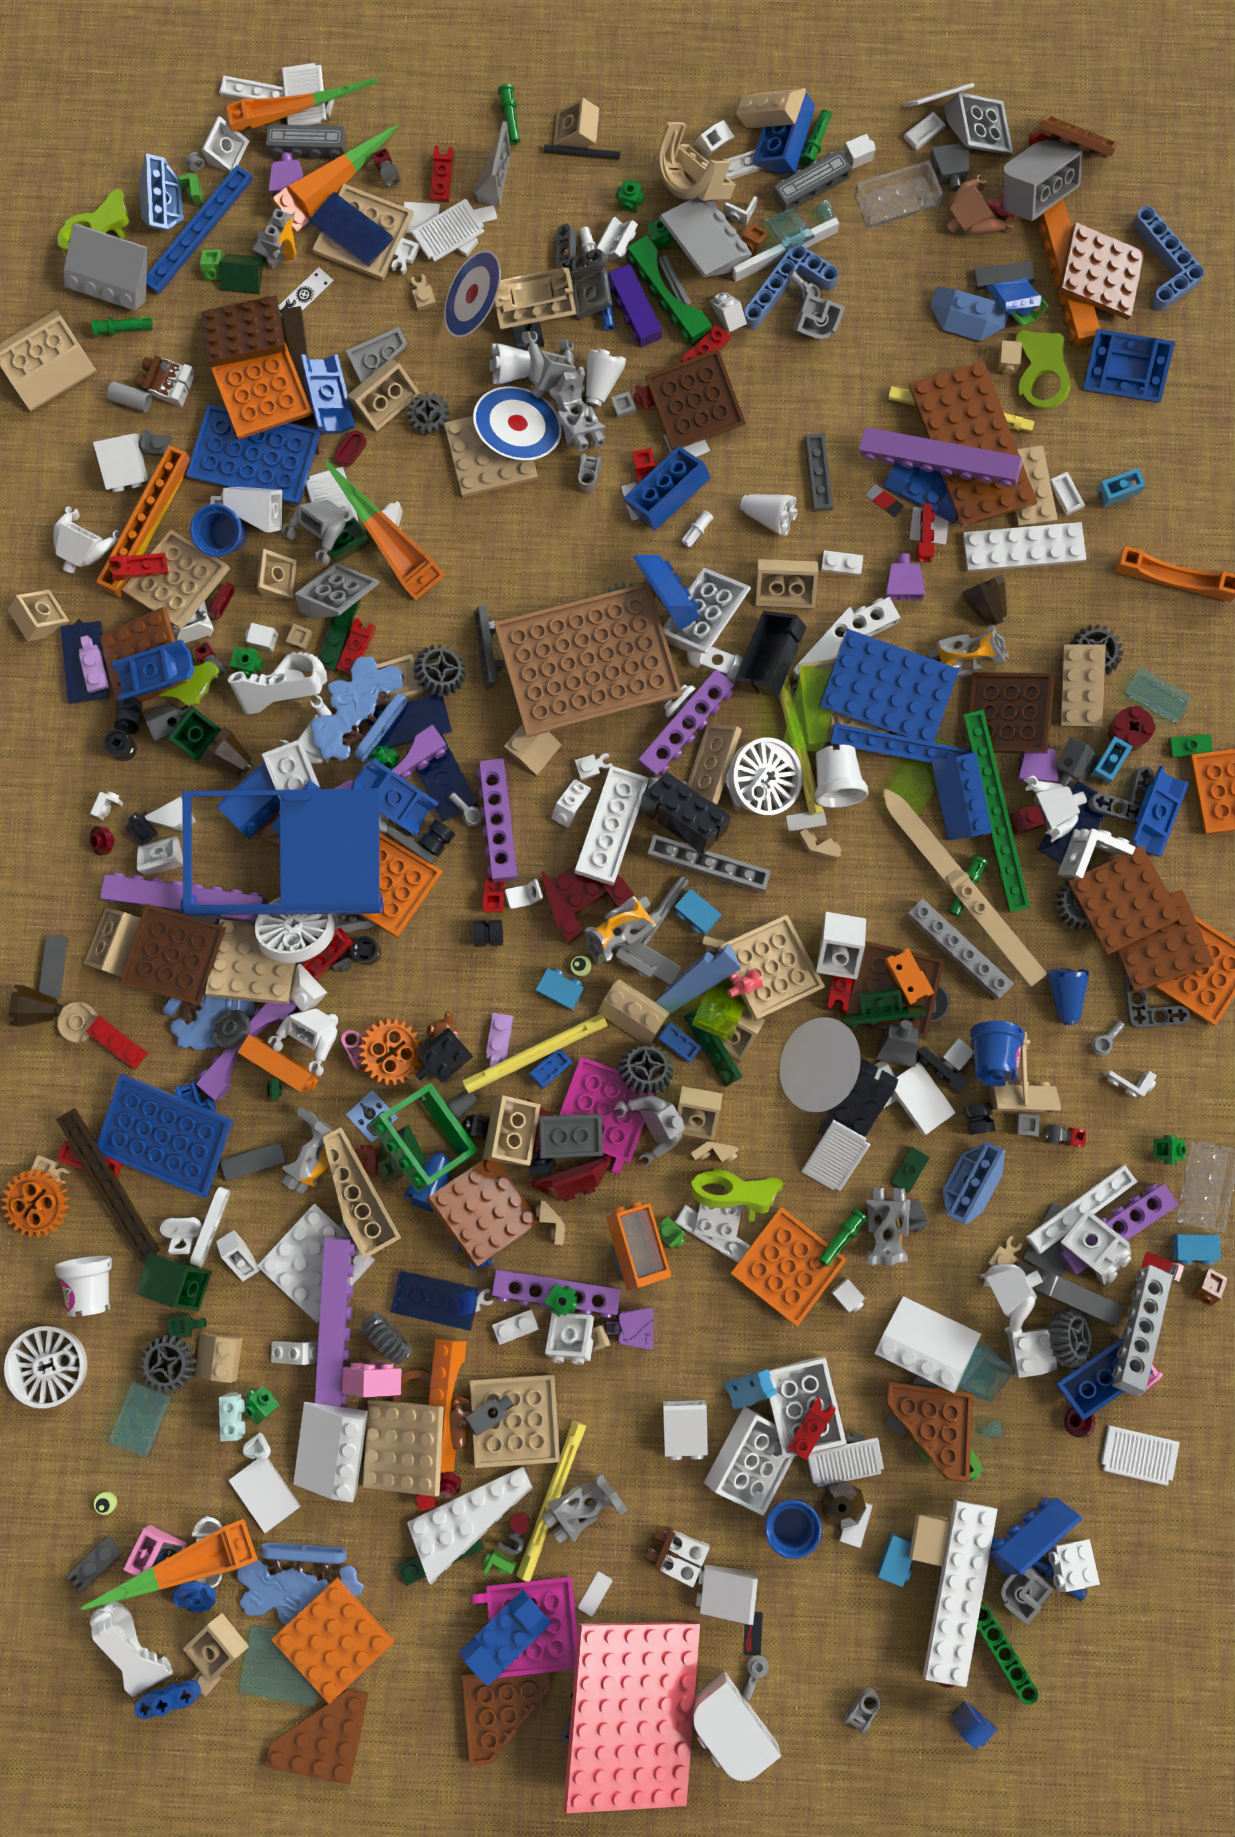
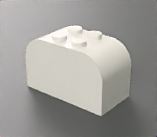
M725 1671L696 1695L693 1705V1718L695 1729L699 1735L697 1739L704 1749L709 1748L712 1753L711 1758L718 1768L722 1766L730 1777L739 1781L751 1780L781 1757L777 1741Z

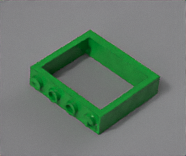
M431 1083L382 1113L370 1123L375 1134L380 1138L386 1150L392 1155L398 1167L404 1172L410 1184L413 1185L418 1193L478 1151L475 1144ZM417 1099L421 1101L459 1155V1157L430 1177L427 1176L388 1120L389 1117Z

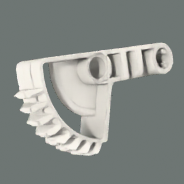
M292 652L286 655L271 675L261 674L258 677L256 674H251L250 678L247 679L244 672H236L229 676L228 682L245 714H254L261 712L275 701L319 694L322 685L327 682V675L323 664L313 654ZM300 671L312 672V675L305 678V675Z
M111 1602L101 1605L93 1612L90 1621L92 1638L122 1670L124 1689L131 1697L137 1696L172 1675L173 1670L166 1657L163 1656L157 1660L156 1653L148 1652L147 1648L140 1646L132 1615L127 1607H124L119 1602Z

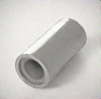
M114 381L109 385L107 392L109 401L143 412H147L150 409L152 403L151 393Z

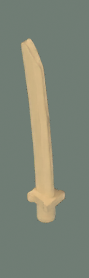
M1025 1032L1024 1045L1021 1047L1023 1102L1024 1107L1028 1108L1026 1049L1030 1045V1040H1027V1032Z

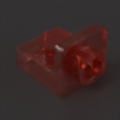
M639 385L635 386V394L633 396L637 405L641 404L643 410L654 406L655 404L648 385L642 388Z
M360 1145V1149H355V1153L367 1154V1158L363 1160L364 1170H367V1174H378L376 1167L378 1149H373V1145Z

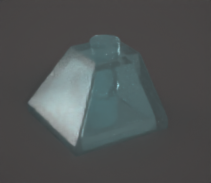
M978 1342L959 1386L991 1402L1016 1369L990 1347Z

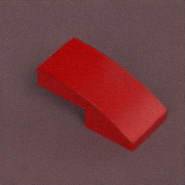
M651 448L632 451L638 484L655 469Z
M488 873L484 875L483 912L503 913L505 881L494 883L492 877H488Z

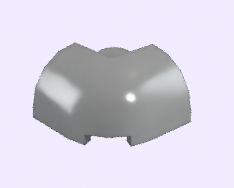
M807 293L800 312L796 315L794 330L816 339L828 338L837 330L845 307Z
M1031 1566L1022 1575H1008L1002 1585L1001 1595L1004 1605L1026 1624H1029L1041 1610V1604L1054 1590V1585L1038 1574L1035 1567Z

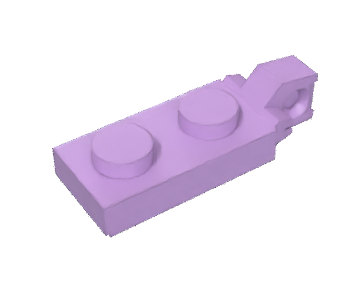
M88 635L80 637L83 648L79 649V657L87 691L92 693L109 688L101 651L97 645H93L92 639Z
M497 1013L492 1015L486 1051V1059H491L490 1067L500 1063V1061H505L507 1057L513 1016Z

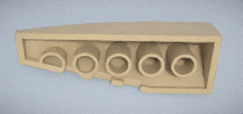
M342 1127L324 1136L323 1141L343 1221L365 1259L401 1239V1236Z

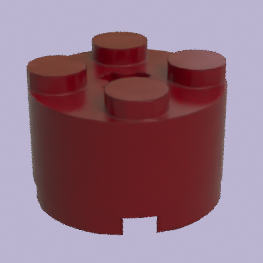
M1127 707L1121 710L1110 722L1108 736L1110 740L1114 736L1133 746L1130 751H1136L1151 739L1156 727L1152 716L1142 707Z

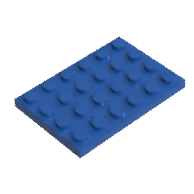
M208 404L186 477L191 480L225 488L248 487L282 490L283 502L300 505L321 432L320 430L287 423L238 440L227 409Z
M846 629L819 707L904 737L934 743L960 669Z
M121 1074L119 1075L97 1144L104 1156L205 1198L209 1194L233 1119L128 1075Z

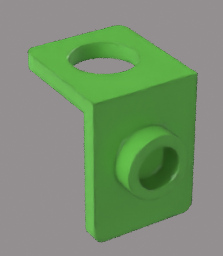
M1041 298L1040 310L1038 312L1032 309L1028 316H1023L1018 312L1011 315L1021 326L1034 323L1048 308V304Z

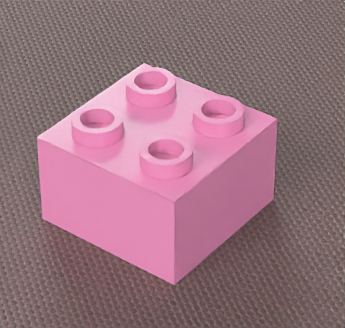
M351 1363V1367H343L342 1393L359 1397L401 1395V1369L394 1368L391 1363Z

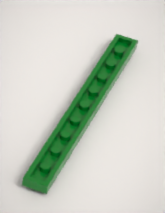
M984 710L963 714L971 752H976L992 829L990 835L1008 912L1030 908Z

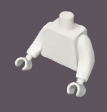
M68 506L65 509L66 514L54 526L53 538L56 555L65 559L63 570L74 573L76 566H90L115 547L119 540L116 537L120 535V532L115 530L112 534L113 538L109 537L103 540L101 537L72 523V521L80 517L78 509H75L73 512L72 508Z
M317 694L315 695L317 697L315 703L308 700V703L315 707L319 716L316 714L313 720L320 716L333 715L323 703L322 698ZM309 724L298 740H302L311 764L327 763L330 758L325 760L320 755L321 749L314 745V734ZM279 740L280 742H283L284 745L289 744V742L286 740Z
M1035 776L1023 779V781L1028 783V786L1025 787L1026 791L1033 790L1036 793L1034 801L1036 805H1040L1045 826L1048 830L1045 833L1052 837L1050 841L1054 842L1056 839L1064 837L1078 821L1080 813L1078 806L1087 803L1084 792L1072 795L1069 787H1064L1058 783L1038 781Z
M318 1009L289 1015L278 1028L277 1036H272L268 1039V1044L276 1052H279L283 1048L281 1039L290 1035L311 1049L316 1050V1061H312L308 1068L313 1073L314 1069L318 1067L316 1074L321 1076L324 1071L321 1066L322 1060L325 1061L337 1036L336 1025L338 1024V1018L335 1014L327 1015Z
M1000 1264L992 1266L985 1274H981L980 1278L985 1279L983 1287L992 1288L1004 1314L1010 1318V1325L1005 1328V1332H1012L1011 1340L1021 1337V1326L1030 1314L1037 1298L1033 1287L1042 1283L1043 1280L1037 1270L1026 1276L1025 1272L1016 1265Z

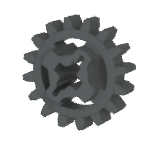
M425 392L424 397L418 394V400L412 398L413 405H408L410 412H407V416L410 419V425H414L415 431L421 429L422 435L426 431L429 432V435H432L434 430L440 433L439 427L445 429L444 422H449V416L447 415H450V410L448 409L447 401L443 402L442 396L437 398L435 392H433L432 396ZM428 409H430L429 419L427 417Z

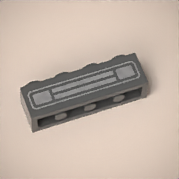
M267 124L266 147L269 155L280 158L282 153L288 152L294 158L312 157L318 159L326 157L336 159L346 153L347 137L344 126Z
M840 149L836 152H830L818 162H812L802 171L794 172L786 180L778 181L774 186L773 197L783 213L786 214L849 179L852 167Z

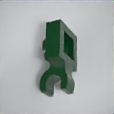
M190 1314L167 1318L169 1339L172 1335H175L176 1338L192 1336V1329L207 1327L206 1318L190 1321Z

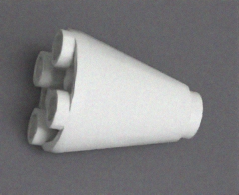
M503 344L491 345L493 360L489 361V370L493 372V384H503L529 377L531 362L528 351Z
M590 349L587 355L586 402L597 407H601L602 403L605 402L626 365L624 357H612L609 355L610 352L604 349H598V351Z
M744 495L740 505V509L745 514L775 533L785 536L789 532L791 520L794 521L796 519L798 511L794 508L796 497L790 495Z

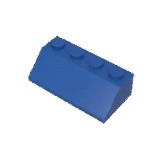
M807 92L805 93L795 124L762 128L752 161L754 165L778 175L796 172L815 109V104Z
M678 446L623 499L643 523L656 530L711 477L703 461Z
M660 555L633 556L645 578L680 631L700 618L697 609H699L698 604L694 598H688L691 594L685 585L680 586L682 581L678 574L671 573L674 569L668 560L664 562Z
M976 752L931 761L947 840L992 833Z
M265 761L234 790H276ZM226 796L217 807L250 839L280 811L279 796Z
M1122 1337L1088 1360L1086 1364L1079 1366L1054 1384L1066 1402L1082 1420H1085L1125 1392L1112 1386L1114 1380L1112 1373L1118 1364L1119 1358H1117V1353L1123 1343Z
M1045 1497L1037 1503L1038 1507L1034 1511L1031 1510L1023 1515L1021 1523L1011 1526L1007 1530L1008 1534L1003 1539L999 1538L992 1544L993 1548L990 1550V1557L1003 1574L1022 1575L1082 1520V1517L1058 1498Z

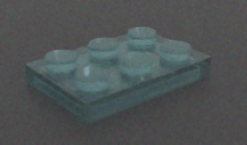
M133 1381L108 1443L148 1458L173 1396L165 1392L159 1393L157 1389L152 1390L150 1386Z

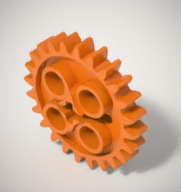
M387 1018L384 1020V1024L379 1020L376 1021L377 1026L374 1024L369 1025L370 1030L363 1031L367 1037L359 1038L363 1045L357 1046L358 1049L362 1050V1053L357 1054V1057H362L363 1059L358 1064H365L366 1066L362 1072L369 1071L368 1078L370 1079L375 1076V1083H379L382 1080L384 1086L388 1085L389 1081L391 1086H394L397 1081L399 1084L404 1083V1078L410 1080L411 1076L409 1073L416 1074L417 1071L414 1067L421 1066L417 1062V1059L420 1058L414 1052L418 1047L417 1044L422 1041L421 1039L415 1040L418 1032L411 1033L412 1026L404 1028L405 1021L398 1025V1019H393L390 1022V1019ZM390 1033L396 1036L394 1043L389 1040ZM404 1041V1045L391 1052L390 1056L384 1057L378 1064L376 1063L378 1058L390 1051L389 1049L398 1046ZM374 1044L380 1048L378 1055L373 1052ZM402 1049L407 1052L406 1060L401 1057ZM386 1061H388L391 1064L392 1068L390 1072H388L385 1069L384 1065Z
M34 1169L28 1172L24 1171L20 1173V1176L13 1177V1181L7 1183L9 1188L3 1190L8 1195L1 1199L7 1204L1 1207L8 1211L4 1217L11 1218L8 1222L9 1225L16 1224L14 1231L22 1229L21 1235L27 1232L29 1237H33L35 1234L37 1237H41L44 1234L48 1235L51 1233V1230H57L58 1225L64 1223L61 1218L68 1216L64 1210L70 1208V1206L64 1203L70 1198L63 1196L67 1189L61 1190L60 1187L63 1182L56 1183L57 1176L49 1178V1171L44 1174L42 1169L36 1172ZM31 1184L36 1189L35 1193L31 1190ZM47 1197L51 1199L52 1206L48 1204ZM19 1201L24 1204V1209L20 1207ZM35 1214L39 1215L40 1222L36 1220Z

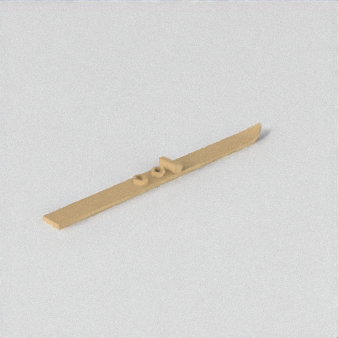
M884 789L883 796L889 814L1029 986L1032 987L1046 976V971L910 805L899 795Z

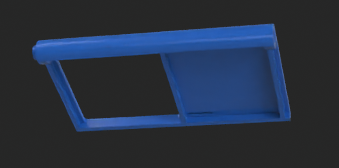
M380 789L182 791L183 899L180 903L181 911H184L185 915L382 914L383 895L380 893L379 846ZM192 797H280L281 902L279 904L198 905L196 896L192 895Z

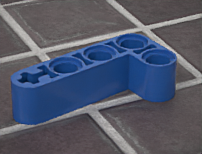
M966 1700L963 1701L951 1717L962 1738L976 1750L980 1745L984 1747L997 1730L987 1718Z

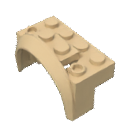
M667 122L656 160L659 162L661 177L668 190L674 196L685 200L696 197L702 201L731 199L736 184L726 176L730 162L727 159L708 161L689 144H680L686 125L683 122ZM688 178L697 181L695 185L692 184Z
M568 268L552 269L500 280L498 293L494 301L500 331L512 329L514 326H526L533 322L539 321L541 323L576 315L573 286ZM550 282L552 283V287H553V292H554V296H553V297H552ZM511 290H512V295H513L514 304L512 303V299H511V294H510V291H511Z

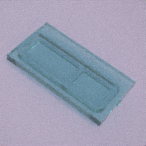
M794 208L765 219L766 224L785 250L795 248L815 238L812 231Z
M1141 666L1124 692L1125 695L1175 724L1178 723L1193 696Z

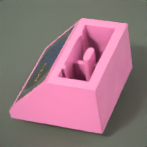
M149 1525L142 1530L123 1570L137 1576L186 1548L187 1543Z

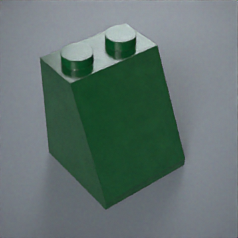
M149 1253L135 1294L171 1308L199 1312L212 1271L170 1257Z

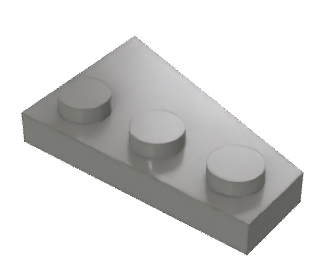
M397 327L346 350L360 383H362L388 360H394L408 346L400 328Z

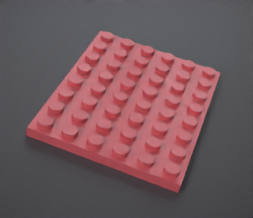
M699 1623L578 1624L563 1805L565 1813L687 1806L693 1705L695 1700L700 1632Z

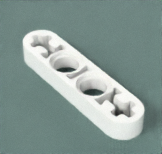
M223 1187L217 1189L191 1256L190 1264L200 1268L204 1264L227 1204L230 1190Z

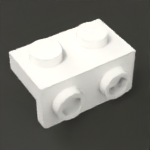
M616 217L612 218L596 249L606 253L609 261L623 257L627 251L626 246L636 234L635 229L638 224L633 220L622 223Z

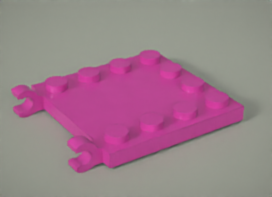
M580 1057L559 1115L602 1114L603 1153L616 1158L611 1172L619 1175L624 1161L631 1162L645 1121L639 1110L632 1111L629 1109L624 1117L618 1118L616 1115L621 1109L614 1110L619 1101L628 1104L629 1100L639 1097L638 1091L631 1093V1087L625 1088V1082H621V1075H619L617 1069Z
M572 1577L486 1586L487 1593L472 1595V1604L488 1603L490 1622L524 1589L539 1609L553 1622L497 1678L575 1669L577 1625Z

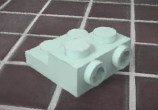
M238 1392L228 1393L219 1397L220 1441H236L242 1438V1434H245V1422L242 1421L245 1403Z

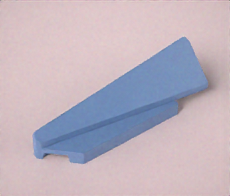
M727 944L715 956L707 951L670 984L655 1003L672 1013L740 970L741 966L732 947Z

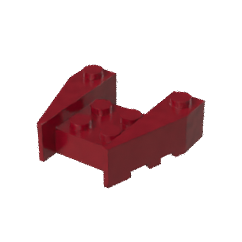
M578 847L577 849L580 855L583 848ZM577 864L551 881L544 871L541 872L556 927L568 945L585 934L583 927L575 917L577 914L605 895L609 896L616 908L632 896H635L625 880L618 874L614 886L576 874Z

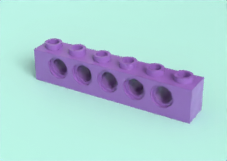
M716 669L643 753L637 763L655 778L658 774L662 776L669 768L667 765L671 759L675 761L682 753L681 747L684 744L688 746L695 738L693 733L697 729L701 731L708 723L705 719L710 714L714 716L721 708L718 704L723 699L727 701L733 694L731 689L735 684ZM715 691L718 698L711 699L708 696V692ZM702 706L705 709V713L698 714L695 711V707ZM685 720L690 721L692 728L685 729L682 722ZM675 735L679 738L680 742L672 744L669 737ZM659 750L664 751L667 758L659 759L656 752Z
M504 758L479 761L480 768H477L478 780H482V787H479L480 799H484L481 815L482 819L486 818V826H483L484 838H488L489 844L485 846L486 858H490L491 865H487L488 877H492L494 883L518 880ZM491 778L498 780L493 786L487 784ZM492 798L500 799L497 805L489 803ZM500 817L502 821L500 824L494 825L491 823L492 819ZM501 836L504 838L502 844H495L494 839ZM499 856L507 858L503 864H497L496 859Z
M1151 1184L1145 1188L1146 1193L1141 1196L1139 1194L1133 1196L1128 1200V1205L1115 1208L1111 1211L1112 1216L1107 1219L1103 1217L1100 1220L1112 1230L1113 1223L1118 1222L1120 1230L1117 1234L1127 1241L1179 1205L1165 1184ZM1148 1199H1151L1154 1203L1152 1210L1147 1207ZM1132 1210L1137 1214L1135 1221L1130 1219V1212ZM1088 1236L1085 1240L1086 1244L1089 1246L1096 1245V1236ZM1060 1246L1062 1250L1057 1252L1070 1274L1077 1275L1088 1267L1087 1264L1065 1246Z
M496 1270L492 1296H497L496 1300L509 1302V1298L518 1299V1304L530 1305V1302H537L538 1307L550 1308L544 1301L555 1284L558 1283L562 1287L568 1285L575 1291L582 1293L583 1301L578 1303L576 1309H580L579 1313L592 1315V1311L601 1312L600 1316L613 1318V1314L617 1315L621 1288ZM512 1282L520 1284L521 1290L519 1293L515 1294L510 1291V1284ZM531 1286H540L542 1290L541 1295L534 1297L530 1293ZM601 1295L604 1298V1304L602 1306H595L592 1303L593 1296ZM562 1297L559 1299V1302L566 1304V1299Z

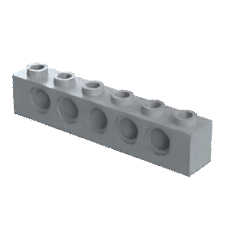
M655 834L648 851V858L762 894L765 892L771 870L710 851L701 854L690 845Z
M923 898L905 916L995 1001L1001 998L1014 984Z
M1152 1265L1139 1270L1136 1275L1137 1286L1131 1295L1133 1302L1126 1316L1128 1323L1123 1330V1343L1117 1353L1119 1360L1112 1373L1114 1378L1112 1386L1134 1396L1146 1392L1173 1275Z

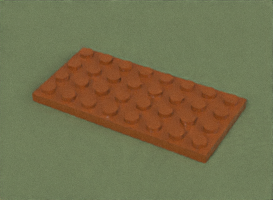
M984 361L909 384L910 392L928 439L1020 456ZM1023 464L1017 485H1011V487H1003L996 482L983 483L976 478L967 480L955 474L951 476L941 474L961 528L1037 504V499Z

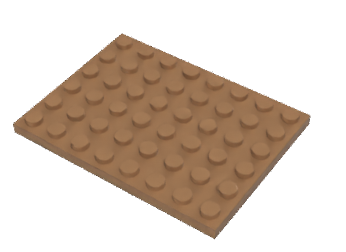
M649 582L494 622L527 738L678 698L683 695Z

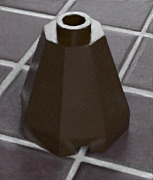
M1002 575L961 592L964 600L986 624L992 623L995 626L1004 622L1003 618L1007 616L1005 581Z
M226 727L217 734L213 743L208 746L200 758L201 761L209 766L239 776L242 773L246 775L253 766L250 763L252 758L232 731Z
M15 984L14 988L17 989V992L12 991L9 1006V1017H13V1021H9L10 1026L26 1027L54 1021L57 1016H60L61 1004H58L57 999L27 986Z
M847 1481L829 1485L820 1501L825 1520L840 1529L858 1525L867 1508L862 1490ZM841 1503L845 1504L846 1510L843 1511L838 1505Z

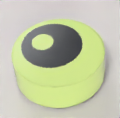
M577 956L571 962V970L576 976L584 977L591 971V962L585 956Z
M111 1492L99 1494L94 1501V1508L101 1515L113 1512L117 1506V1498Z

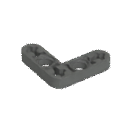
M562 224L558 228L556 233V269L569 267L571 279L605 267L608 261L606 253L600 249H593L576 255L575 230L568 224ZM569 248L568 254L563 256L564 250ZM585 260L584 266L579 269V264Z
M1143 766L1134 771L1127 801L1104 793H1098L1089 798V808L1096 813L1127 823H1138L1136 822L1135 815L1127 813V811L1139 813L1149 784H1152L1154 780L1153 770L1148 766ZM1142 772H1144V776H1146V779L1144 780L1143 776H1141ZM1136 790H1140L1143 793L1142 800L1136 798ZM1099 799V802H1100V803H1103V804L1108 803V804H1107V806H1106V805L1098 806V803L1096 802V800ZM1115 803H1118L1121 807L1119 814L1113 810Z
M1126 973L1123 975L1127 1017L1132 1027L1176 1026L1189 1021L1190 1012L1184 1006L1148 1008L1146 989L1135 992L1141 996V1002L1134 1004L1131 1001V995L1134 992L1133 990L1130 991L1129 987L1131 985ZM1142 1006V1009L1138 1010L1139 1017H1143V1021H1140V1024H1138V1021H1134V1017L1137 1016V1010L1132 1011V1008ZM1178 1010L1181 1014H1184L1181 1021L1176 1017L1170 1018L1171 1022H1169V1015L1178 1013ZM1158 1011L1164 1015L1162 1023L1154 1020L1155 1012Z

